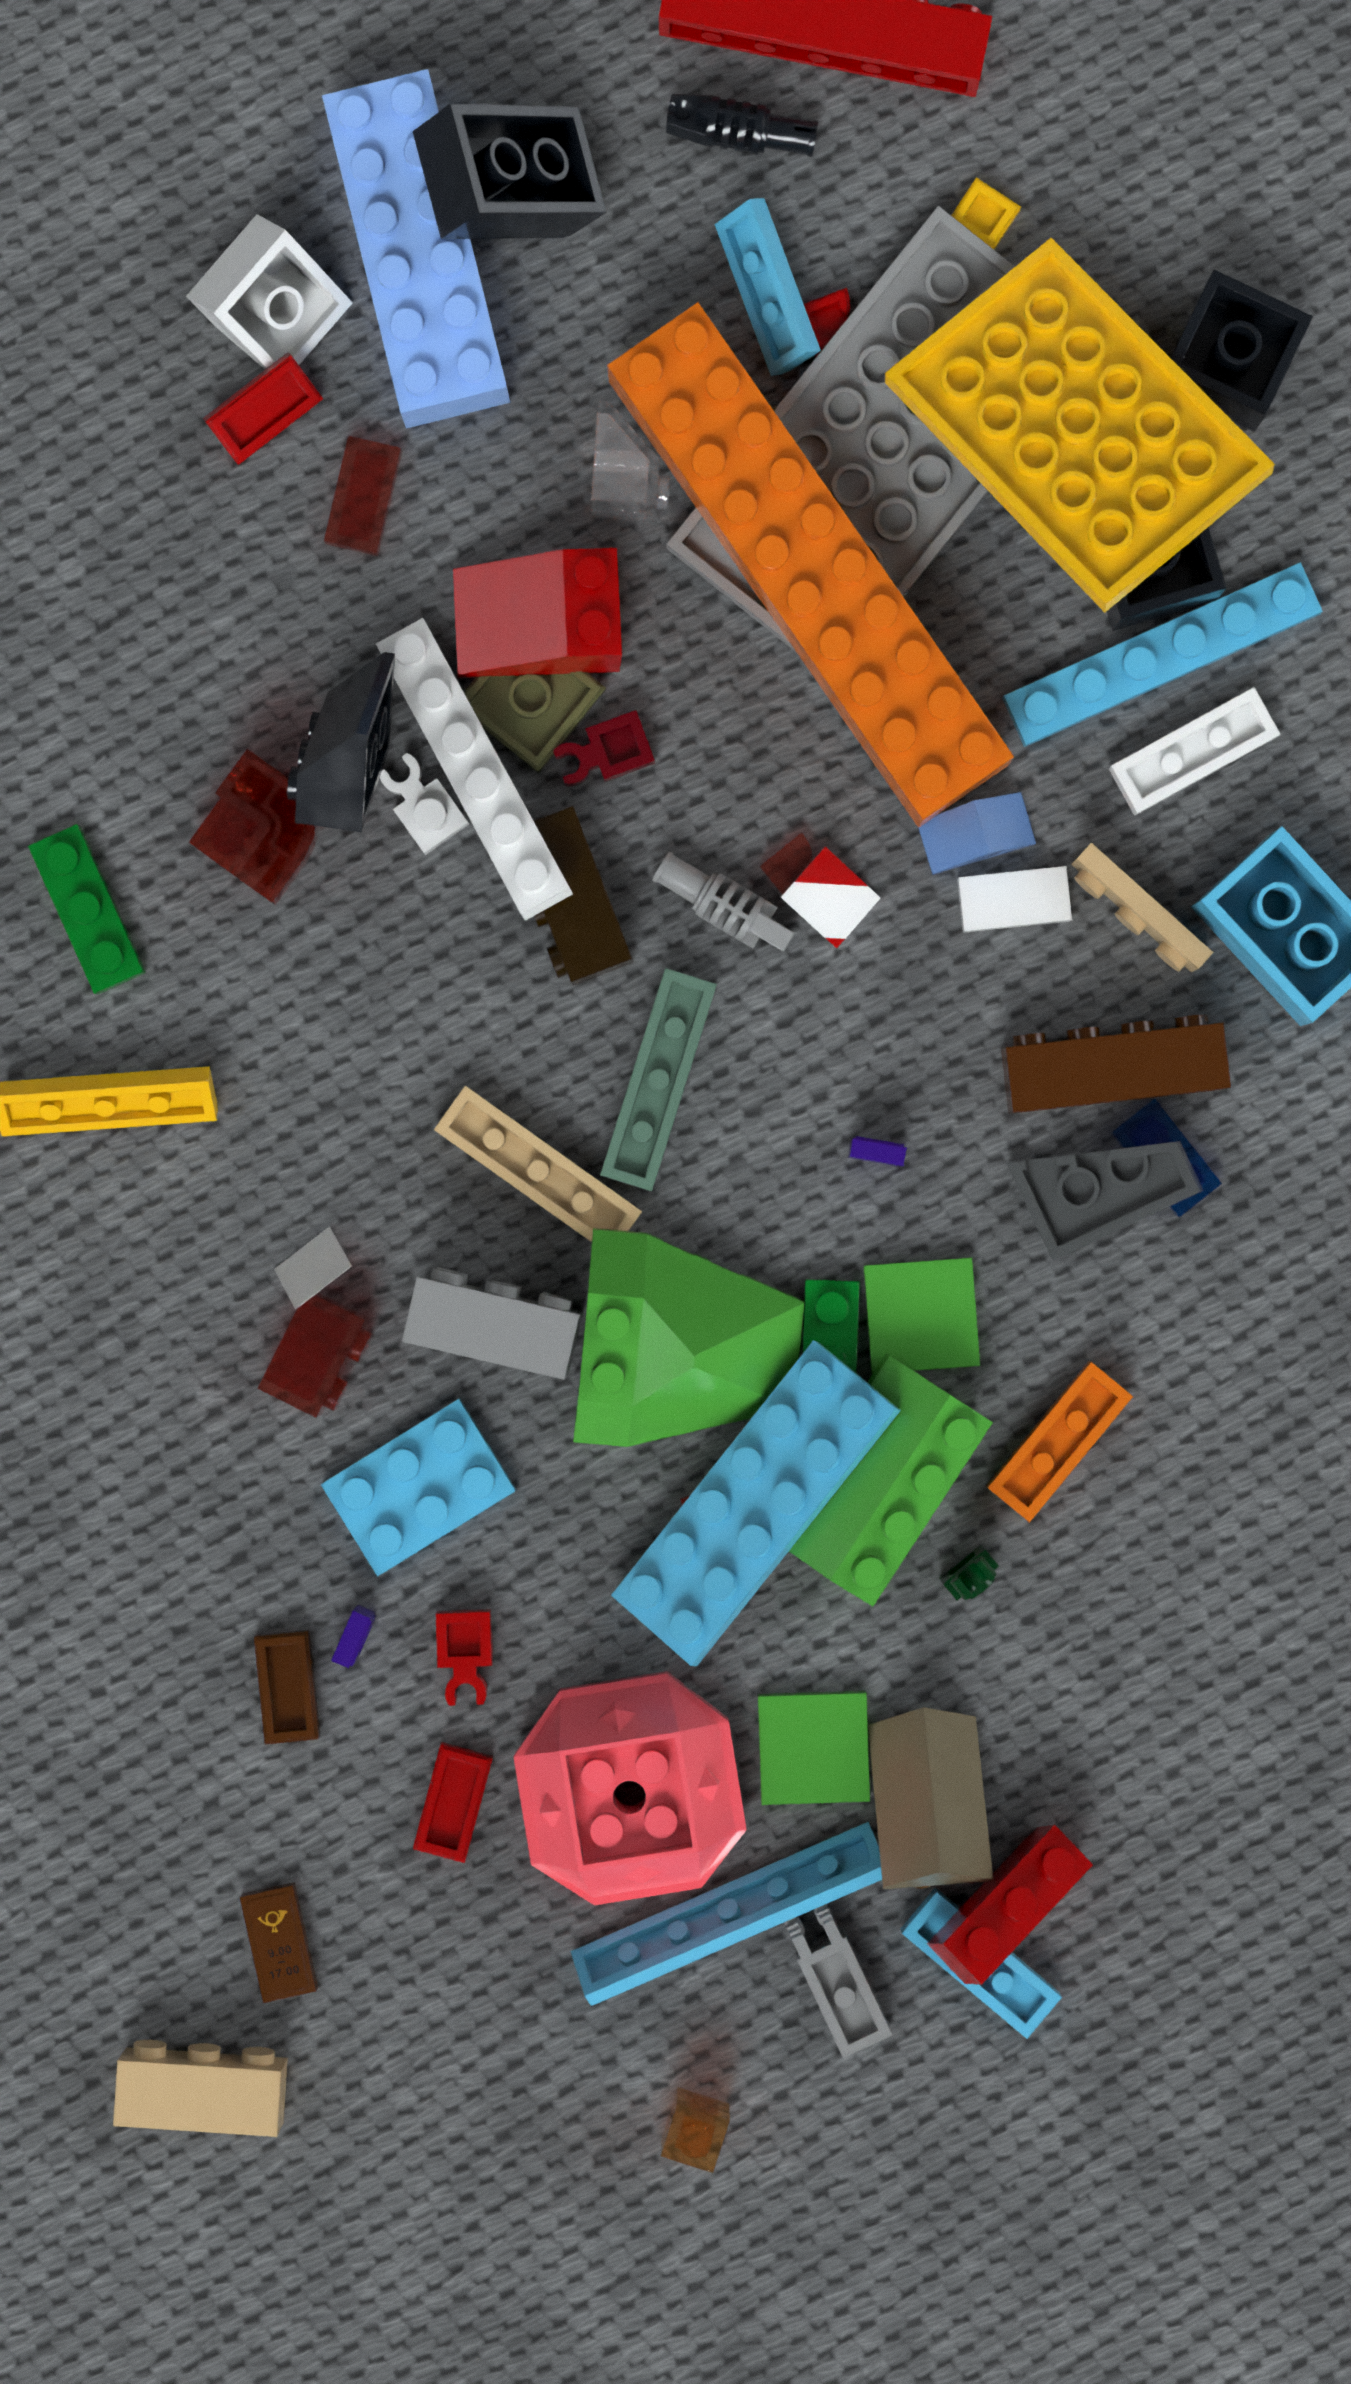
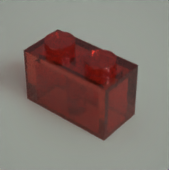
M320 1293L315 1294L297 1308L257 1389L315 1418L321 1416L325 1408L335 1411L349 1383L341 1379L349 1360L351 1359L358 1363L373 1334L364 1330L370 1318Z

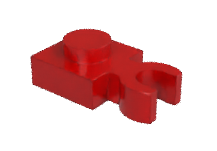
M491 1609L437 1611L435 1614L437 1668H453V1676L450 1678L445 1689L446 1702L449 1706H455L457 1703V1687L466 1683L475 1688L477 1705H483L487 1697L488 1688L485 1679L478 1673V1667L493 1665Z

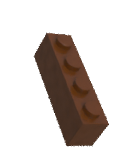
M1207 1014L1175 1018L1176 1028L1154 1030L1153 1020L1121 1024L1122 1034L1100 1036L1099 1027H1086L1067 1030L1068 1040L1046 1043L1045 1033L1013 1036L1014 1046L1001 1049L1008 1114L1231 1088L1224 1022L1208 1024Z

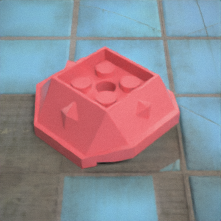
M667 1671L560 1688L513 1757L531 1865L593 1905L702 1888L747 1830L729 1718ZM634 1781L643 1787L646 1796L637 1805H624L615 1796L614 1791L616 1787L622 1782Z

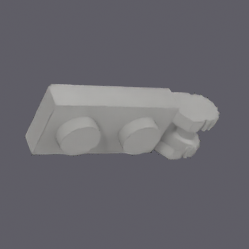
M827 1903L814 1909V1913L820 1925H823L829 1940L813 1948L810 1947L805 1936V1928L799 1916L784 1923L798 1952V1955H796L798 1964L842 2057L845 2058L892 2036V2030L846 1933L841 1934Z

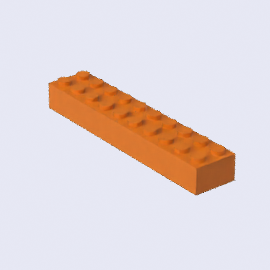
M699 302L607 365L610 385L918 828L1006 768L1014 758L1013 754Z

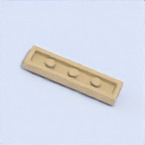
M464 1086L434 1129L590 1242H592L593 1228L629 1231L643 1212L467 1086Z

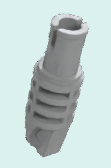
M671 851L667 853L652 881L662 884L694 904L692 910L696 912L695 915L751 948H754L759 938L781 951H785L795 934L771 919L778 908L777 906L722 873L716 874L713 872L709 876L676 857Z

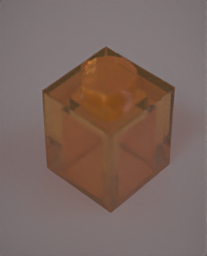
M678 2087L661 2138V2157L713 2173L730 2122L729 2103Z

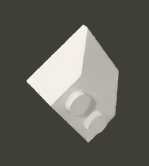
M258 214L186 295L217 329L264 369H267L287 352L300 365L353 303L285 229Z

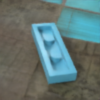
M749 199L714 225L770 375H781L820 352L821 349L765 199Z
M934 1888L900 1928L901 1933L1028 2039L1062 1998L1060 1992L1013 1952L982 1985L964 1984L927 1945L932 1937L960 1909L937 1888Z

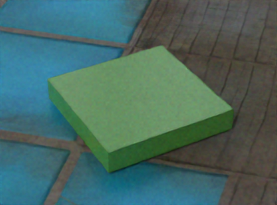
M971 1257L863 1265L872 1374L886 1353L913 1371L980 1366L973 1261Z
M866 1691L758 1694L761 1805L870 1802Z

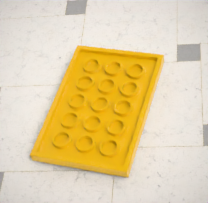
M1052 238L1048 239L885 373V384L1104 613L1273 474L1275 464Z

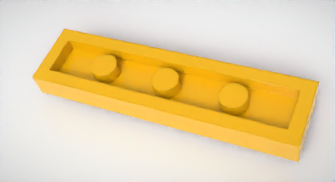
M210 1066L0 1082L1 1136L217 1121V1099Z

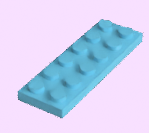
M813 1340L611 1596L690 1666H698L901 1410L823 1345Z

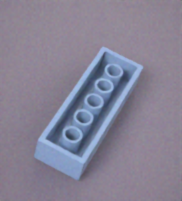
M428 69L322 95L400 413L406 429L511 403L471 240L441 239L413 136L415 129L439 112Z

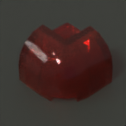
M246 749L215 792L220 797V800L190 839L189 843L276 906L308 862L317 842V826L295 823L296 801L287 799L288 778L249 749Z

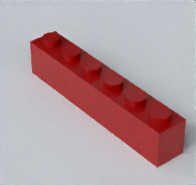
M662 0L658 18L660 36L976 97L993 16L982 14L979 8L969 4L957 3L950 7L930 4L928 0Z

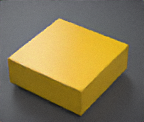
M976 177L951 216L995 250L1019 214L1021 206Z

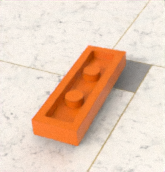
M1088 1361L986 1487L1030 1523L1133 1396L1095 1364Z

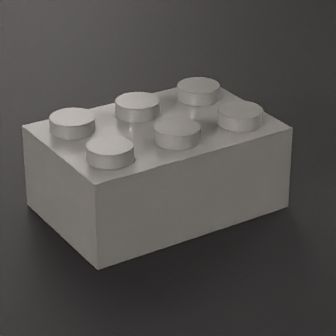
M441 1267L432 1268L431 1276L422 1275L416 1278L402 1342L563 1380L569 1375L583 1316V1311L572 1309L573 1298L548 1292L540 1293L538 1301L519 1297L521 1286L491 1279L490 1281L486 1280L485 1288L467 1284L469 1274Z

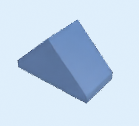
M1021 792L973 800L938 814L918 828L932 875L1036 844Z

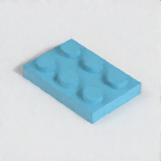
M460 1398L321 1484L377 1577L517 1490Z

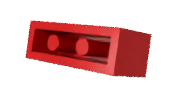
M1056 1825L1037 1827L993 1873V1881L984 1882L932 1937L927 1945L964 1984L982 1985L1093 1864Z

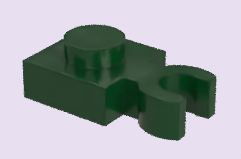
M979 1545L939 1579L956 1601L961 1597L964 1600L973 1599L995 1581L994 1577L997 1573L994 1570L999 1565L986 1549Z

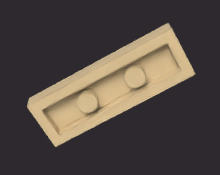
M1090 843L1072 862L1071 865L1079 871L1074 877L1076 882L1096 899L1105 894L1119 907L1115 913L1117 919L1134 934L1140 935L1145 930L1160 944L1155 949V952L1174 970L1179 972L1185 966L1190 972L1199 969L1214 953L1094 844Z

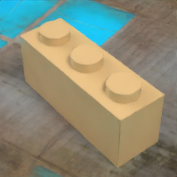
M140 2040L134 2042L133 2048L126 2047L117 2060L113 2126L277 2137L284 2123L288 2058L275 2057L273 2049L248 2047L242 2050V2055L220 2054V2046L198 2043L189 2045L188 2051L166 2050L167 2044L163 2041Z

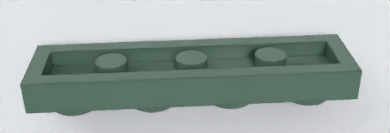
M665 968L601 1170V1176L653 1191L717 984Z

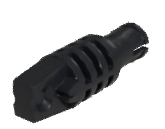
M671 95L666 122L667 134L709 147L715 145L720 146L721 149L733 148L738 152H743V150L750 151V154L758 155V152L764 153V148L803 154L808 157L813 156L818 121L816 120L810 121L770 114L771 108H767L766 104L758 103V105H753L749 101H743V103L736 102V99L728 98V100L720 99V96Z

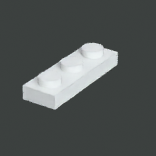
M1255 687L1111 765L1109 771L1135 816L1274 740L1281 734Z

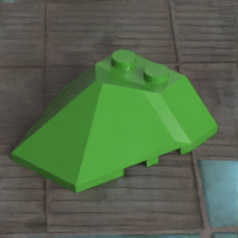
M593 1228L573 1442L629 1447L752 1418L799 1359L804 1300L744 1274L740 1275L712 1263L707 1258L695 1253L693 1255L663 1242V1239L649 1233Z

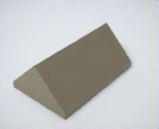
M923 1707L869 1724L868 1736L883 1889L993 1881L976 1716Z

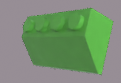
M887 1353L867 1383L901 1411L789 1550L790 1553L827 1579L872 1607L993 1423Z

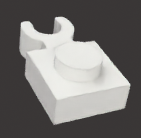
M406 753L402 758L410 768L408 779L404 782H395L384 769L381 772L380 780L387 790L404 797L405 801L393 810L426 855L465 828L469 823L437 778L425 787L420 782L422 776L421 768L416 759Z

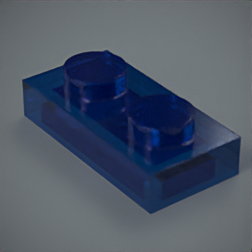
M1156 1099L1149 1101L1110 1132L1122 1148L1181 1142L1204 1191L1170 1206L1169 1208L1177 1217H1181L1222 1184Z

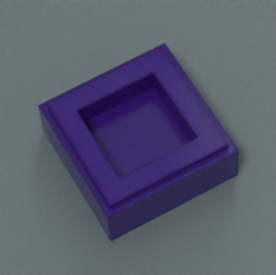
M855 1136L850 1140L847 1158L903 1167L907 1147L900 1143Z
M360 1605L354 1608L331 1659L332 1662L346 1668L353 1667L359 1658L377 1616L374 1615V1611Z

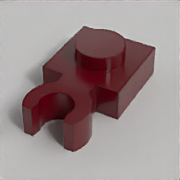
M637 710L585 728L590 744L580 746L579 744L569 742L563 743L553 750L556 760L563 759L566 756H574L580 761L579 769L575 773L563 777L565 786L568 787L580 785L588 778L590 771L600 768L604 782L655 764V759Z

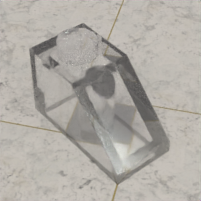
M598 400L591 497L592 520L657 524L658 509L668 510L670 476H660L659 457L609 401Z

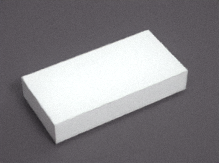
M1066 866L958 877L957 879L963 933L1069 922L1072 920Z

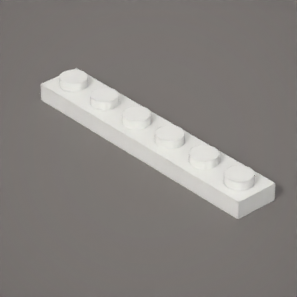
M424 618L376 643L381 654L384 652L395 653L394 679L524 920L526 921L573 895Z

